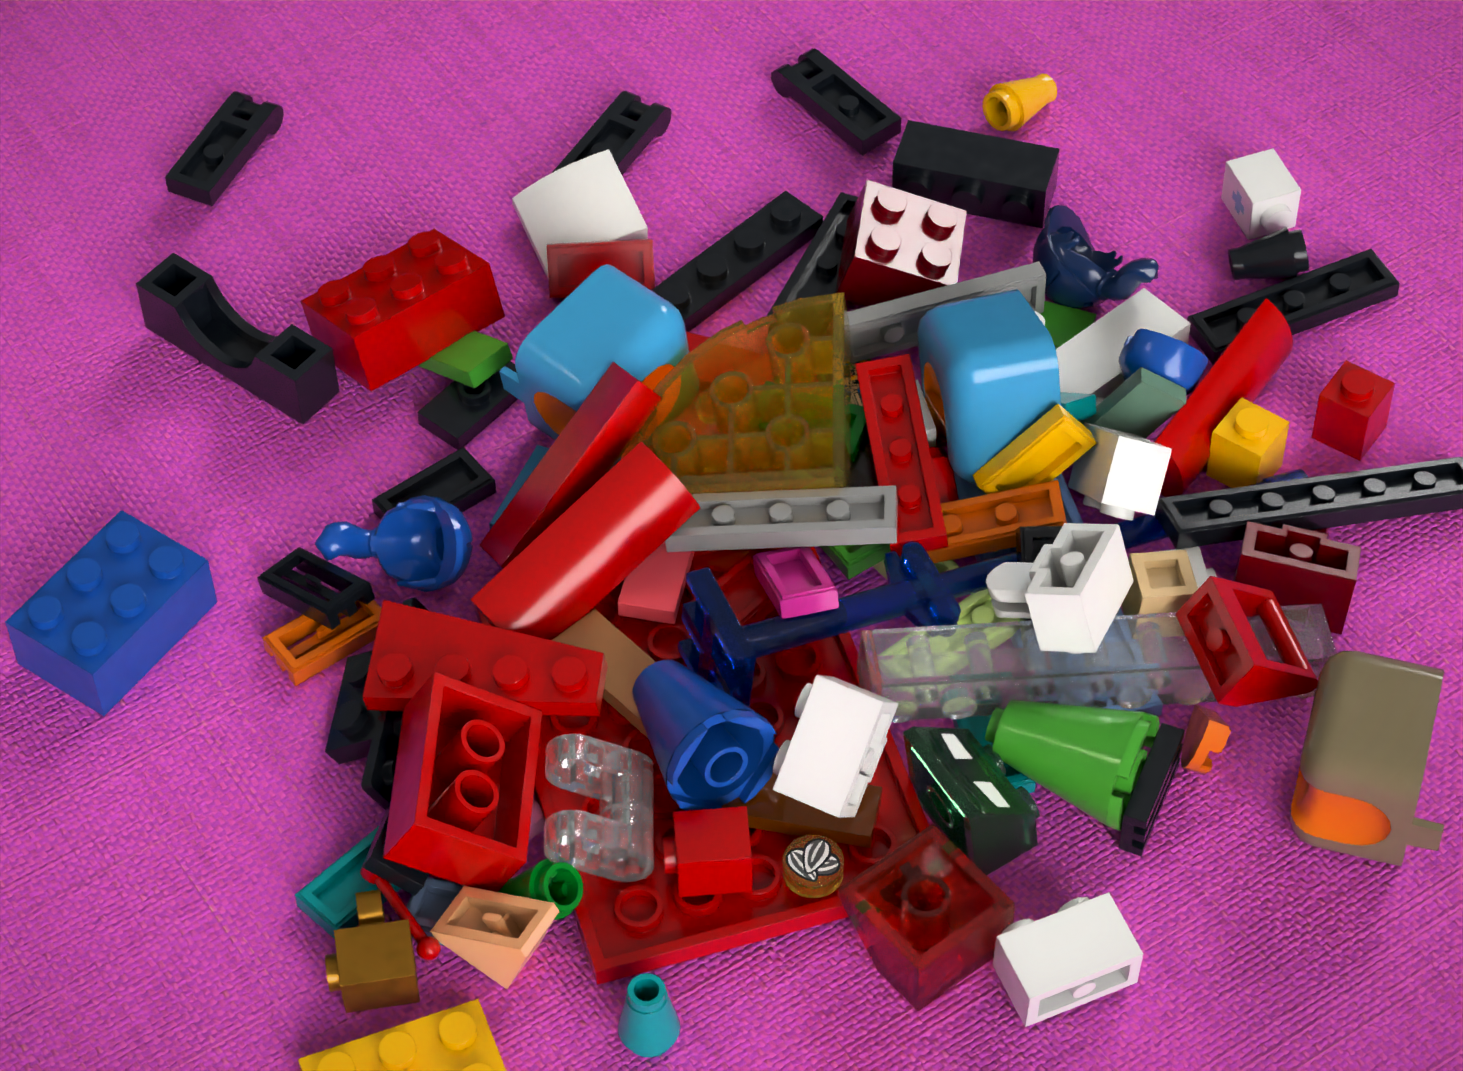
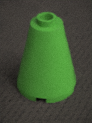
M1012 699L1008 702L1005 709L996 707L988 723L985 740L993 743L992 755L1107 827L1120 831L1122 829L1124 812L1147 759V751L1143 750V747L1152 748L1160 723L1159 716L1147 712Z

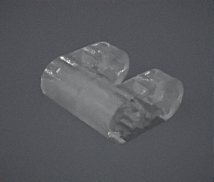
M563 734L550 740L546 746L545 753L546 779L552 785L561 789L598 799L599 815L580 810H562L550 815L544 823L545 856L554 863L565 862L572 865L576 870L614 881L633 882L649 876L654 869L653 761L648 755L586 735Z

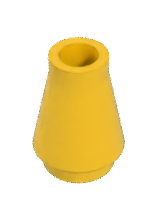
M1045 73L1030 78L995 84L983 99L982 108L984 116L988 123L998 131H1017L1046 104L1056 99L1057 87L1054 80Z

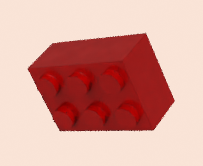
M436 229L415 234L403 246L386 255L369 259L362 268L340 280H332L323 284L316 293L301 300L312 336L333 349L335 366L369 391L379 388L429 360L430 357L472 331L479 332L505 317L490 264Z
M434 672L403 710L383 858L463 886L498 892L527 862L543 711Z

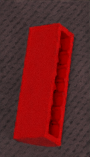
M1267 298L1243 325L1196 388L1187 397L1186 404L1173 415L1153 441L1172 449L1160 493L1164 497L1183 495L1208 463L1213 430L1241 397L1253 403L1290 355L1293 347V337L1289 324L1278 308Z
M612 362L479 546L502 568L509 564L615 465L663 398L619 365Z
M640 441L470 600L494 627L553 640L583 618L701 507L671 470Z

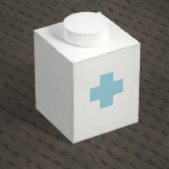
M1274 148L1226 161L1221 199L1248 240L1271 234L1284 227H1287V229L1295 227L1301 189Z

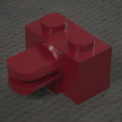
M1247 521L1233 581L1273 591L1289 623L1301 625L1312 631H1327L1341 635L1357 580L1361 547L1329 540L1327 528L1307 530L1283 524L1282 529Z

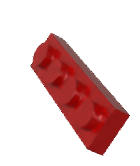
M910 354L855 363L878 486L896 485L897 543H889L892 557L946 548L948 547L947 533Z

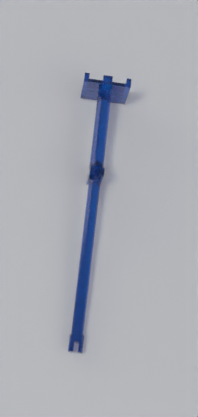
M1296 469L1264 478L1260 483L1253 485L1308 478V476L1302 469ZM1146 514L1133 518V521L1125 520L1115 523L1120 526L1125 549L1168 538L1155 515ZM908 542L902 548L901 559L896 551L885 553L884 565L888 585L838 598V609L781 619L780 615L743 626L738 621L709 567L688 572L686 582L696 600L683 604L681 619L691 638L678 641V650L688 669L749 707L756 658L902 616L910 620L931 641L936 639L945 641L953 639L956 635L957 622L961 612V608L955 598L988 589L986 585L987 575L1004 562H1017V552L939 573L925 548L917 542Z

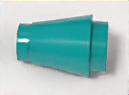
M644 973L635 976L628 985L625 1002L618 1022V1034L622 1043L633 1053L642 1057H656L665 1053L678 1039L680 1020L662 979L654 974Z

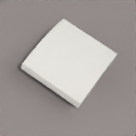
M609 149L554 171L512 198V205L547 278V244L648 239V227Z

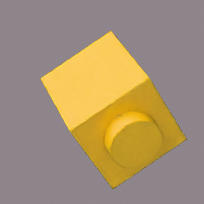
M1241 397L1212 432L1206 475L1231 488L1268 483L1282 465L1290 422Z

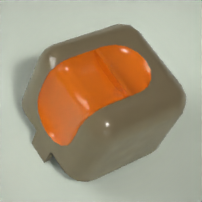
M1341 651L1327 660L1319 674L1290 808L1292 830L1302 842L1313 847L1396 866H1402L1407 845L1438 851L1444 825L1416 818L1414 815L1423 781L1444 676L1443 669L1360 651Z

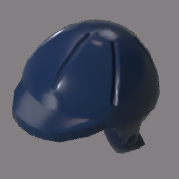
M1057 205L1049 209L1045 218L1044 228L1037 237L1033 249V263L1039 261L1046 273L1045 295L1056 304L1076 309L1094 307L1108 299L1112 301L1128 299L1140 284L1150 283L1152 279H1157L1159 269L1156 260L1140 258L1125 264L1119 271L1114 270L1123 262V256L1115 259L1116 251L1110 253L1095 251L1080 218L1070 208L1063 205Z

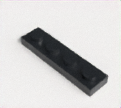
M784 191L653 288L652 291L671 302L679 310L685 323L686 332H689L812 240L823 223V216L789 192Z

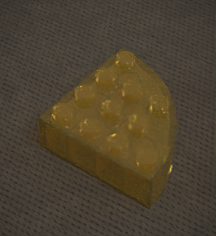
M844 292L801 298L772 307L773 314L759 318L747 325L740 320L720 330L686 354L653 390L663 399L621 455V459L642 441L671 470L690 494L851 487V334Z

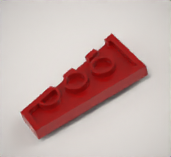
M383 600L364 687L363 700L367 710L403 711L406 704L430 676L436 672L543 711L542 715L600 716L608 666L605 655L601 652Z

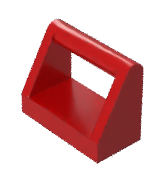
M1210 576L1175 614L1218 704L1239 707L1306 694L1316 689L1318 680L1273 591ZM1260 616L1282 663L1267 660L1247 617Z

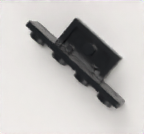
M415 597L403 601L404 605L428 610ZM371 650L347 658L325 752L338 764L367 757L361 783L362 789L386 810L392 795L403 711L367 710L363 700V692L372 655Z

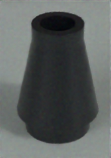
M1284 227L1241 247L1228 250L1229 264L1234 281L1240 279H1291L1296 277L1297 273L1309 271L1308 255L1301 229L1288 231L1287 227Z

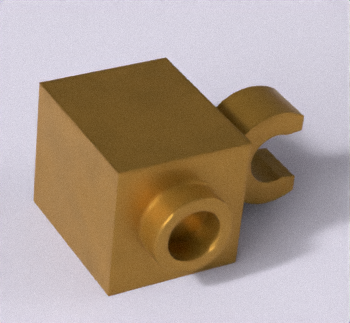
M380 889L355 893L359 927L334 930L336 953L325 955L329 991H341L346 1013L420 1002L409 919L385 923Z

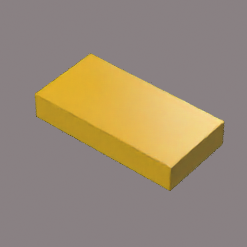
M1057 404L972 476L977 486L986 494L1049 482L1078 460L1097 442L1088 428Z

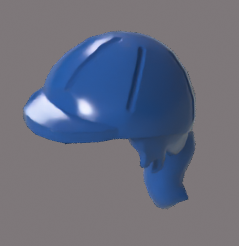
M423 495L410 498L405 502H398L396 507L384 514L377 528L373 530L362 529L347 521L328 524L317 538L315 545L326 561L335 559L338 556H348L354 559L374 557L378 559L379 564L388 576L398 580L397 585L399 587L430 592L452 585L463 575L471 558L473 548L471 542L473 538L469 524L459 508L439 497Z

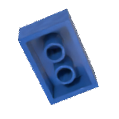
M121 510L5 623L19 665L102 716H105L217 603V598L207 559Z

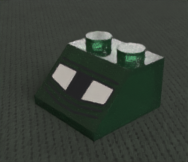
M911 727L903 732L909 777L921 807L977 881L1038 845L1036 819L1040 817L1038 807L1024 787L1020 786L1015 789L1005 776L1006 768L999 754L992 750L993 747L990 744L982 747L969 729Z

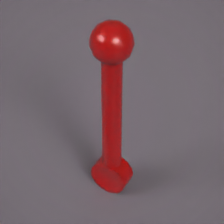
M362 867L360 870L361 876L367 882L376 884L400 920L409 919L411 935L417 942L416 950L418 956L423 960L435 959L441 949L439 941L435 937L426 935L388 881Z

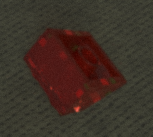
M934 824L838 888V897L875 967L917 1011H920L993 959L996 936L1001 935L1005 928L1014 923L1015 903Z

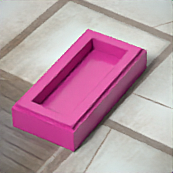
M788 547L753 555L755 575L781 619L839 608L837 589L810 547Z

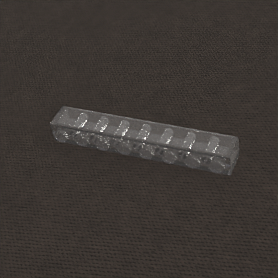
M1322 604L1281 606L1318 680L1324 664L1331 656L1337 654ZM1177 612L1115 616L1096 653L1081 654L1040 651L1032 620L861 631L857 661L860 688L899 703L892 720L893 723L921 719H963L971 716L992 715L996 707L1005 709L1008 702L1012 699L1098 708L1121 706L1127 709L1139 708L1147 703L1148 705L1162 703L1163 705H1194L1201 702H1217L1175 615ZM1260 616L1247 617L1267 660L1282 663ZM1316 689L1306 694L1291 697L1309 698L1315 696Z

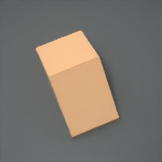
M463 886L430 932L441 944L508 989L540 945L559 910L552 902Z

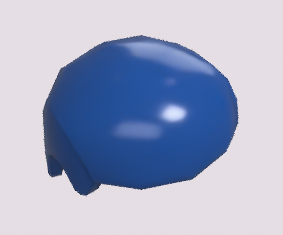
M1138 329L1134 336L1127 337L1118 362L1125 381L1142 367L1186 388L1187 396L1198 385L1208 364V358L1198 349L1181 340L1148 329Z

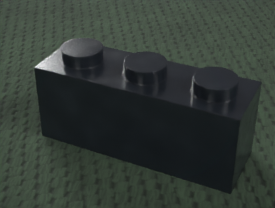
M908 120L893 161L892 187L966 210L967 214L1043 228L1057 186L1060 149Z

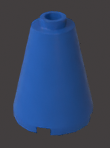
M675 660L657 661L640 673L633 685L632 696L668 792L678 806L685 811L723 808L721 805L738 797L744 804L755 797L770 780L773 774L774 761L779 751V747L774 743V734L776 732L769 721L758 712Z

